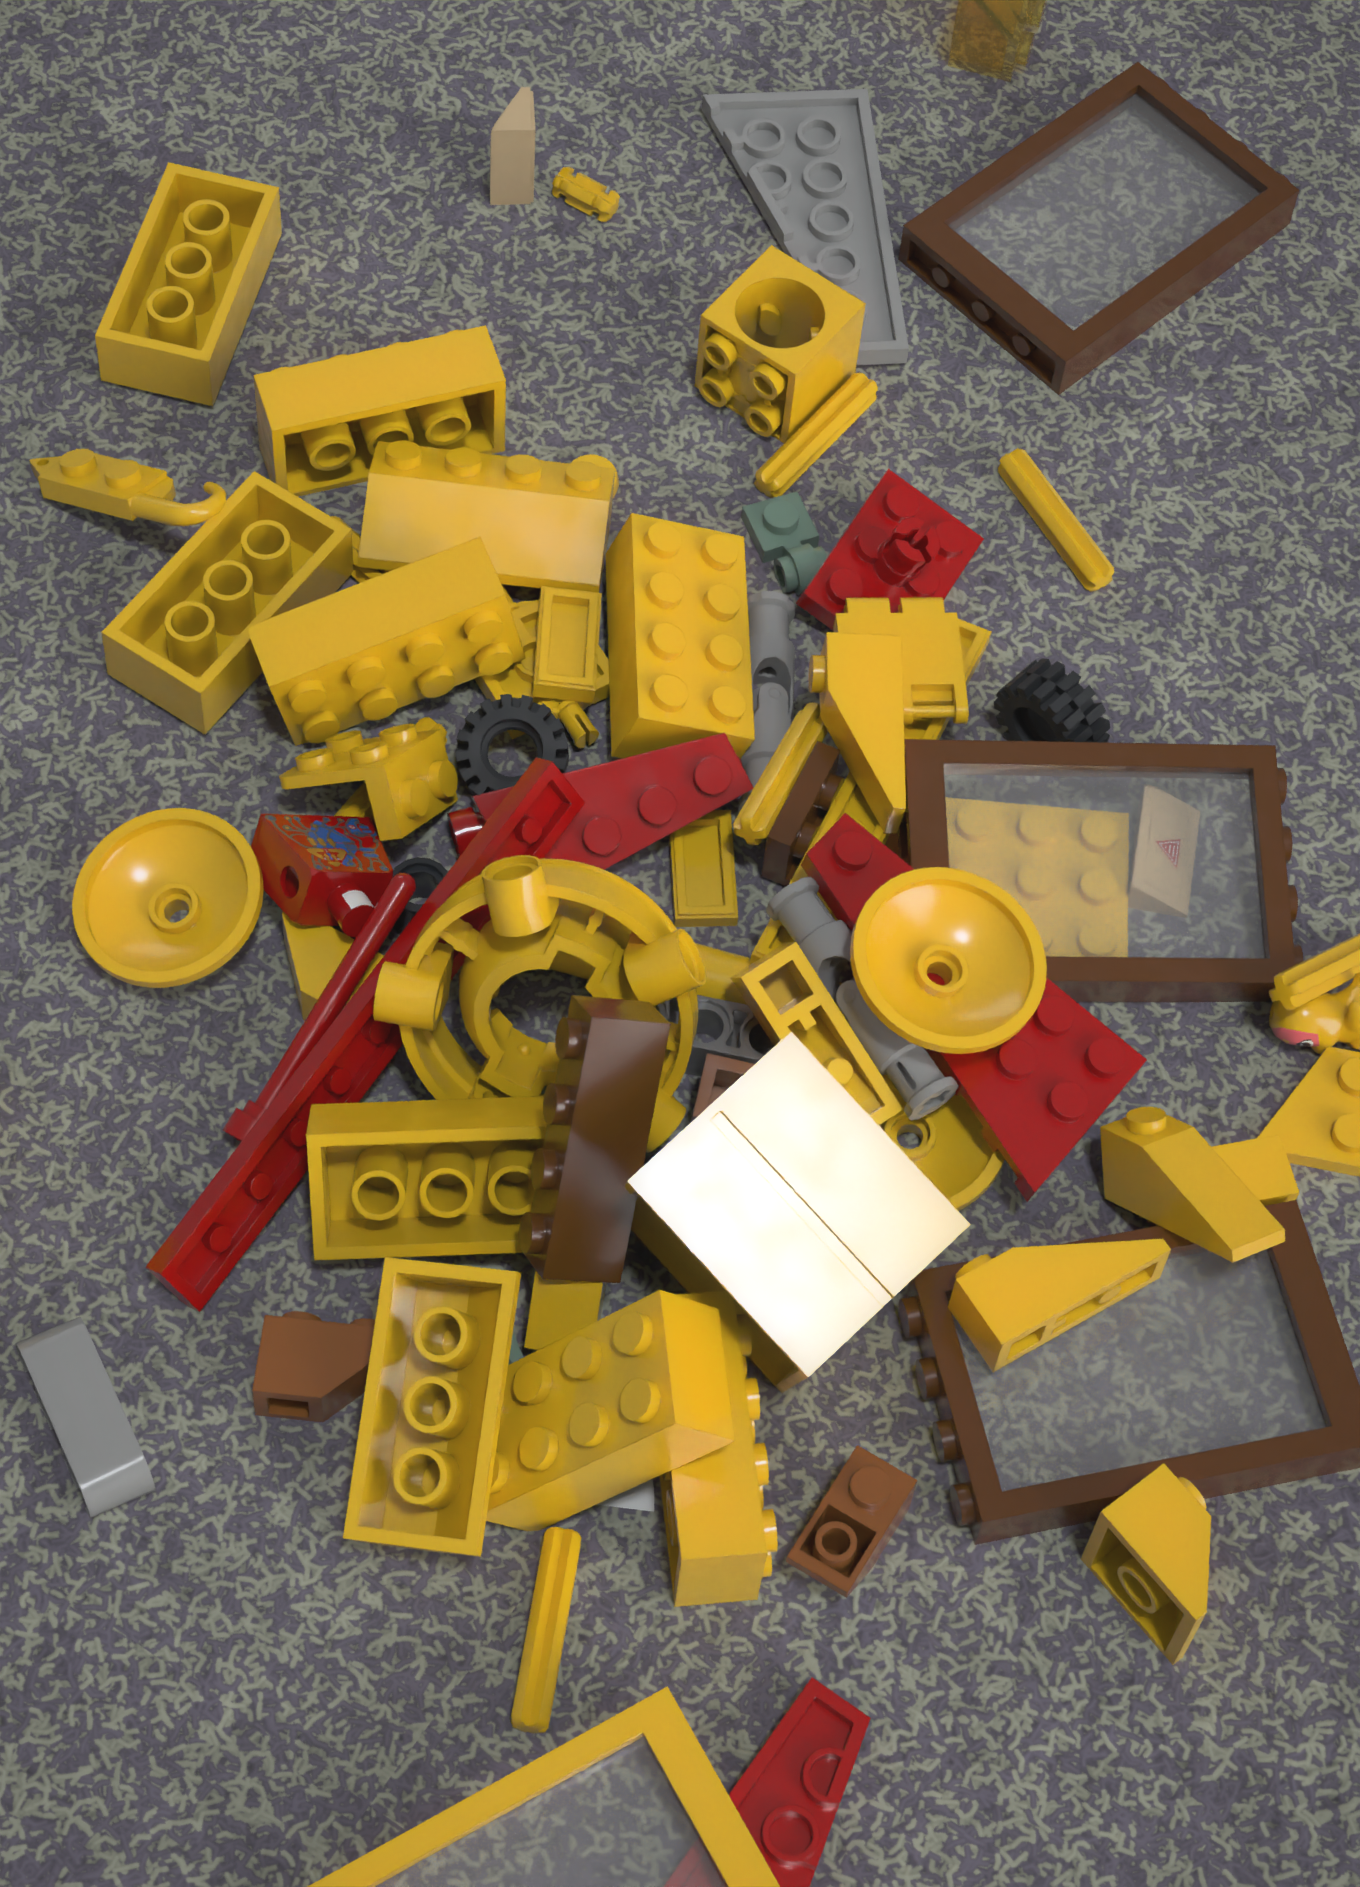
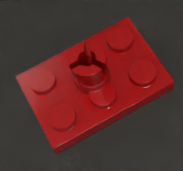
M888 469L804 589L796 604L833 630L836 613H844L846 598H889L891 613H898L900 598L943 597L944 600L984 538Z

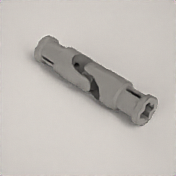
M761 591L747 596L755 740L742 756L741 761L753 787H755L792 723L791 717L794 712L795 647L792 641L789 640V623L794 619L795 604L786 594L777 591ZM763 684L761 687L753 690V685ZM752 790L745 793L739 799L738 813L741 811Z
M804 877L787 885L768 902L765 910L773 921L780 920L794 942L798 943L880 1074L888 1076L906 1102L904 1112L910 1120H917L937 1110L954 1096L959 1085L953 1077H944L925 1048L900 1037L876 1017L860 994L855 980L846 981L840 985V974L848 962H851L850 942L852 932L842 920L835 921L817 895L819 885L814 878Z

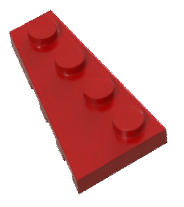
M725 733L563 773L586 803L544 858L576 861L605 870L747 793L754 787ZM514 786L471 796L485 823Z
M811 1677L729 1794L780 1887H810L871 1719L813 1677ZM699 1837L664 1887H727Z

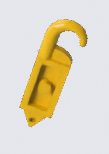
M75 449L58 457L33 458L29 460L32 471L39 481L43 498L131 521L139 517L170 526L185 527L197 525L217 515L226 503L225 490L219 484L213 482H206L203 486L204 491L211 495L209 498L191 504L173 501L176 496L173 479L167 476L165 470L141 465L133 460H121L97 454L89 449Z

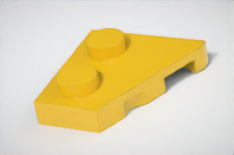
M1336 1047L1326 1048L1257 1138L1280 1134L1289 1163L1360 1177V1052Z

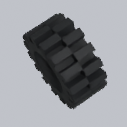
M1045 658L1040 659L1038 662L1034 660L997 692L996 696L998 698L994 701V709L1000 711L996 715L998 724L1008 728L1003 733L1008 741L1108 742L1110 735L1107 731L1110 729V722L1108 719L1100 717L1106 710L1102 702L1094 703L1091 699L1096 694L1089 685L1084 689L1079 684L1081 676L1075 671L1067 675L1065 674L1064 664L1056 661L1051 665L1050 660Z
M511 694L500 695L501 699L492 702L490 698L480 703L481 708L475 713L471 711L467 715L465 725L462 730L459 729L457 735V751L455 753L461 777L474 796L514 786L522 776H504L498 773L488 760V749L492 740L498 734L507 730H519L528 734L536 744L537 758L553 761L561 773H565L569 763V750L564 727L559 718L556 719L551 709L544 703L539 705L533 701L532 697L522 695V698H512Z

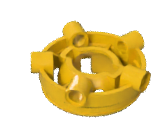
M517 855L494 861L483 869L482 874L462 885L435 911L417 937L406 965L387 961L383 963L375 993L374 1020L399 1025L407 1056L416 1074L436 1100L544 1096V1094H541L544 1086L547 1087L550 1083H555L559 1058L556 1054L555 1043H544L528 1037L512 1027L513 1024L498 1008L491 1010L493 994L511 976L527 970H549L560 950L576 956L594 967L585 986L592 997L647 1001L653 1006L676 997L679 1006L678 1024L669 1022L671 1026L646 1152L649 1153L655 1150L671 1136L686 1114V1107L672 1095L678 1088L686 1071L696 1036L698 1023L697 988L706 983L705 965L696 943L684 929H676L670 918L648 895L630 882L599 867L564 859H539L530 855ZM488 904L491 920L479 932L470 923L460 919L464 914L482 905ZM439 938H442L443 940H445V941H446L447 943H449V944H443V943H437V942H438ZM454 949L466 955L459 975V1002L465 1028L476 1048L487 1058L483 1066H480L462 1049L448 1030L441 1016L449 998Z

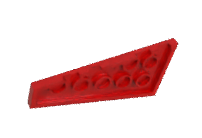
M846 813L806 853L801 863V867L807 876L814 878L819 885L818 892L836 919L845 922L852 932L865 903L878 888L900 874L915 870ZM927 973L928 978L932 982L941 986L945 985L941 976L935 973ZM1047 977L1045 989L1036 1011L1026 1025L1006 1042L985 1051L967 1054H950L925 1048L944 1077H953L959 1085L955 1096L964 1097L984 1127L980 1133L994 1153L998 1150L1001 1152L1017 1176L1014 1184L1027 1202L1147 1061L1145 1057Z

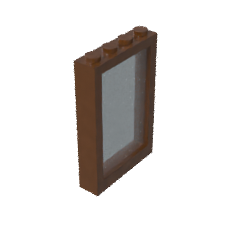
M1136 62L904 224L898 260L1050 389L1060 395L1290 224L1300 190L1291 184L1283 174L1276 172L1252 153L1244 143L1236 140L1213 122L1205 112L1193 106L1169 87L1162 78L1157 77L1141 63Z
M904 739L906 809L897 831L899 857L915 870L929 867H946L974 873L995 883L1008 892L1024 908L1039 932L1046 955V977L1076 1002H1272L1269 990L1275 988L1274 976L1303 962L1302 948L1299 944L1293 943L1292 922L1295 921L1298 911V895L1296 887L1288 885L1286 863H1289L1292 855V833L1289 826H1283L1281 805L1284 804L1287 794V776L1284 768H1277L1275 745Z
M1297 1200L1265 1206L1285 1229V1242L1233 1263L1161 1226L1063 1243L1080 1244L1164 1239L1171 1248V1251L1159 1279L995 1372H992L948 1309L956 1280L955 1276L970 1261L924 1269L909 1282L906 1297L900 1298L898 1303L901 1326L906 1338L917 1337L922 1354V1359H917L915 1363L918 1387L924 1400L934 1398L940 1421L933 1422V1438L936 1452L941 1462H952L958 1483L950 1487L953 1513L959 1526L969 1524L975 1545L1097 1521L1103 1509L1163 1463L1177 1478L1184 1477L1188 1479L1199 1490L1204 1499L1360 1468V1385Z

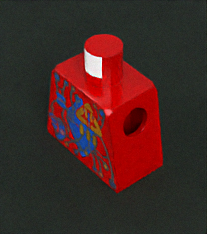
M260 814L251 848L258 859L262 871L263 890L293 922L300 925L340 926L346 935L356 937L393 878V868L370 817Z

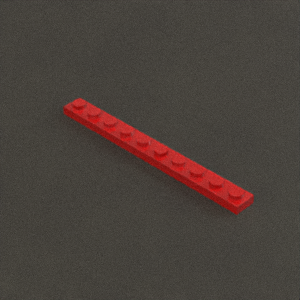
M537 757L534 759L145 1268L185 1305L199 1312L203 1309L308 1170L306 1132L311 1104L359 1103L402 1046L403 1042L399 1025L375 1021L373 1017L377 982L383 963L387 961L406 965L417 937L430 917L462 885L482 874L483 869L489 864L517 855H530L539 859L544 858L586 803L553 761ZM488 904L482 905L464 914L460 919L470 923L479 932L491 920ZM439 938V940H438V942H437V943L449 944V943H447L445 940H443L442 938ZM455 949L451 980L463 965L466 957L465 954Z

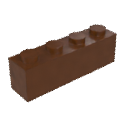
M571 995L568 1016L562 1017L558 1023L555 1036L556 1054L559 1058L555 1083H550L547 1086L543 1100V1115L547 1123L543 1148L536 1149L531 1164V1181L535 1188L531 1213L526 1212L523 1215L519 1228L520 1249L542 1279L606 1283L621 1282L638 1195L636 1192L631 1195L624 1186L644 1164L671 1026L669 1021L650 1002Z

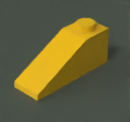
M827 632L821 654L811 655L809 692L819 693L820 717L835 745L840 750V754L883 832L897 833L906 809L902 635Z
M796 941L783 943L731 977L736 988L774 1045H777L787 1034L792 1032L878 1125L903 1110Z
M1138 1107L1127 1112L1125 1118L1100 1127L1105 1199L1232 1263L1285 1242V1229L1193 1126L1167 1115L1161 1108Z
M1164 1239L1012 1247L993 1259L988 1254H984L974 1258L957 1272L948 1309L992 1372H995L1159 1279L1171 1248Z

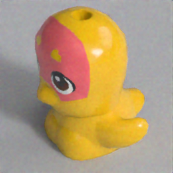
M1356 973L1352 982L1343 990L1333 994L1325 993L1294 1010H1286L1281 1001L1272 1002L1269 1025L1274 1035L1286 1044L1310 1046L1318 1054H1321L1326 1048L1332 1047L1336 1042L1346 1043L1349 1047L1360 1050V973Z

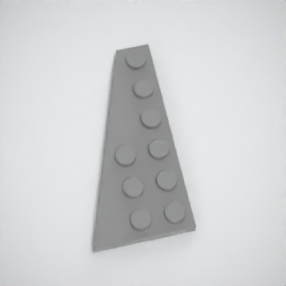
M847 89L704 94L702 101L704 115L784 253L866 303L857 365L907 363L909 345L868 90Z

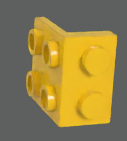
M402 724L384 729L378 733L379 737L363 739L361 731L358 730L330 736L325 739L326 748L298 755L295 757L296 766L279 776L281 787L284 790L365 780L380 841L404 838L458 801L456 793L458 785L457 773L454 765L448 760L441 729L417 732L415 724Z

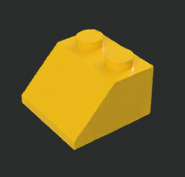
M1163 1463L1100 1512L1081 1560L1170 1663L1174 1665L1183 1658L1207 1613L1211 1515L1206 1511V1503L1199 1490L1188 1479L1184 1477L1177 1478Z

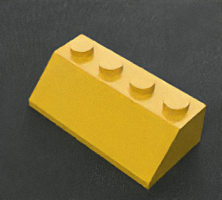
M406 440L394 442L377 441L368 476L358 553V567L392 571L481 536L501 584L540 589L541 586L599 593L611 524L615 469L598 467L593 463L584 461L571 464L544 461L525 454L513 455L511 457L485 454L466 447L442 449L419 446L414 442Z
M385 1257L345 1519L344 1539L481 1557L521 1280L520 1272Z

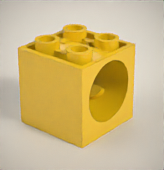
M771 245L701 314L694 386L699 389L703 398L713 406H726L745 418L747 424L755 433L764 437L771 435L785 443L855 374L866 303Z

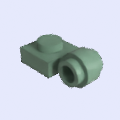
M798 492L742 506L741 518L762 563L774 561L775 577L783 593L795 591L797 596L801 595L826 559L827 554L822 546H818L819 534Z

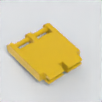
M943 597L900 598L898 613L890 612L889 598H846L844 613H836L834 632L902 635L904 724H912L913 718H952L954 724H967L969 707L957 612L945 613Z

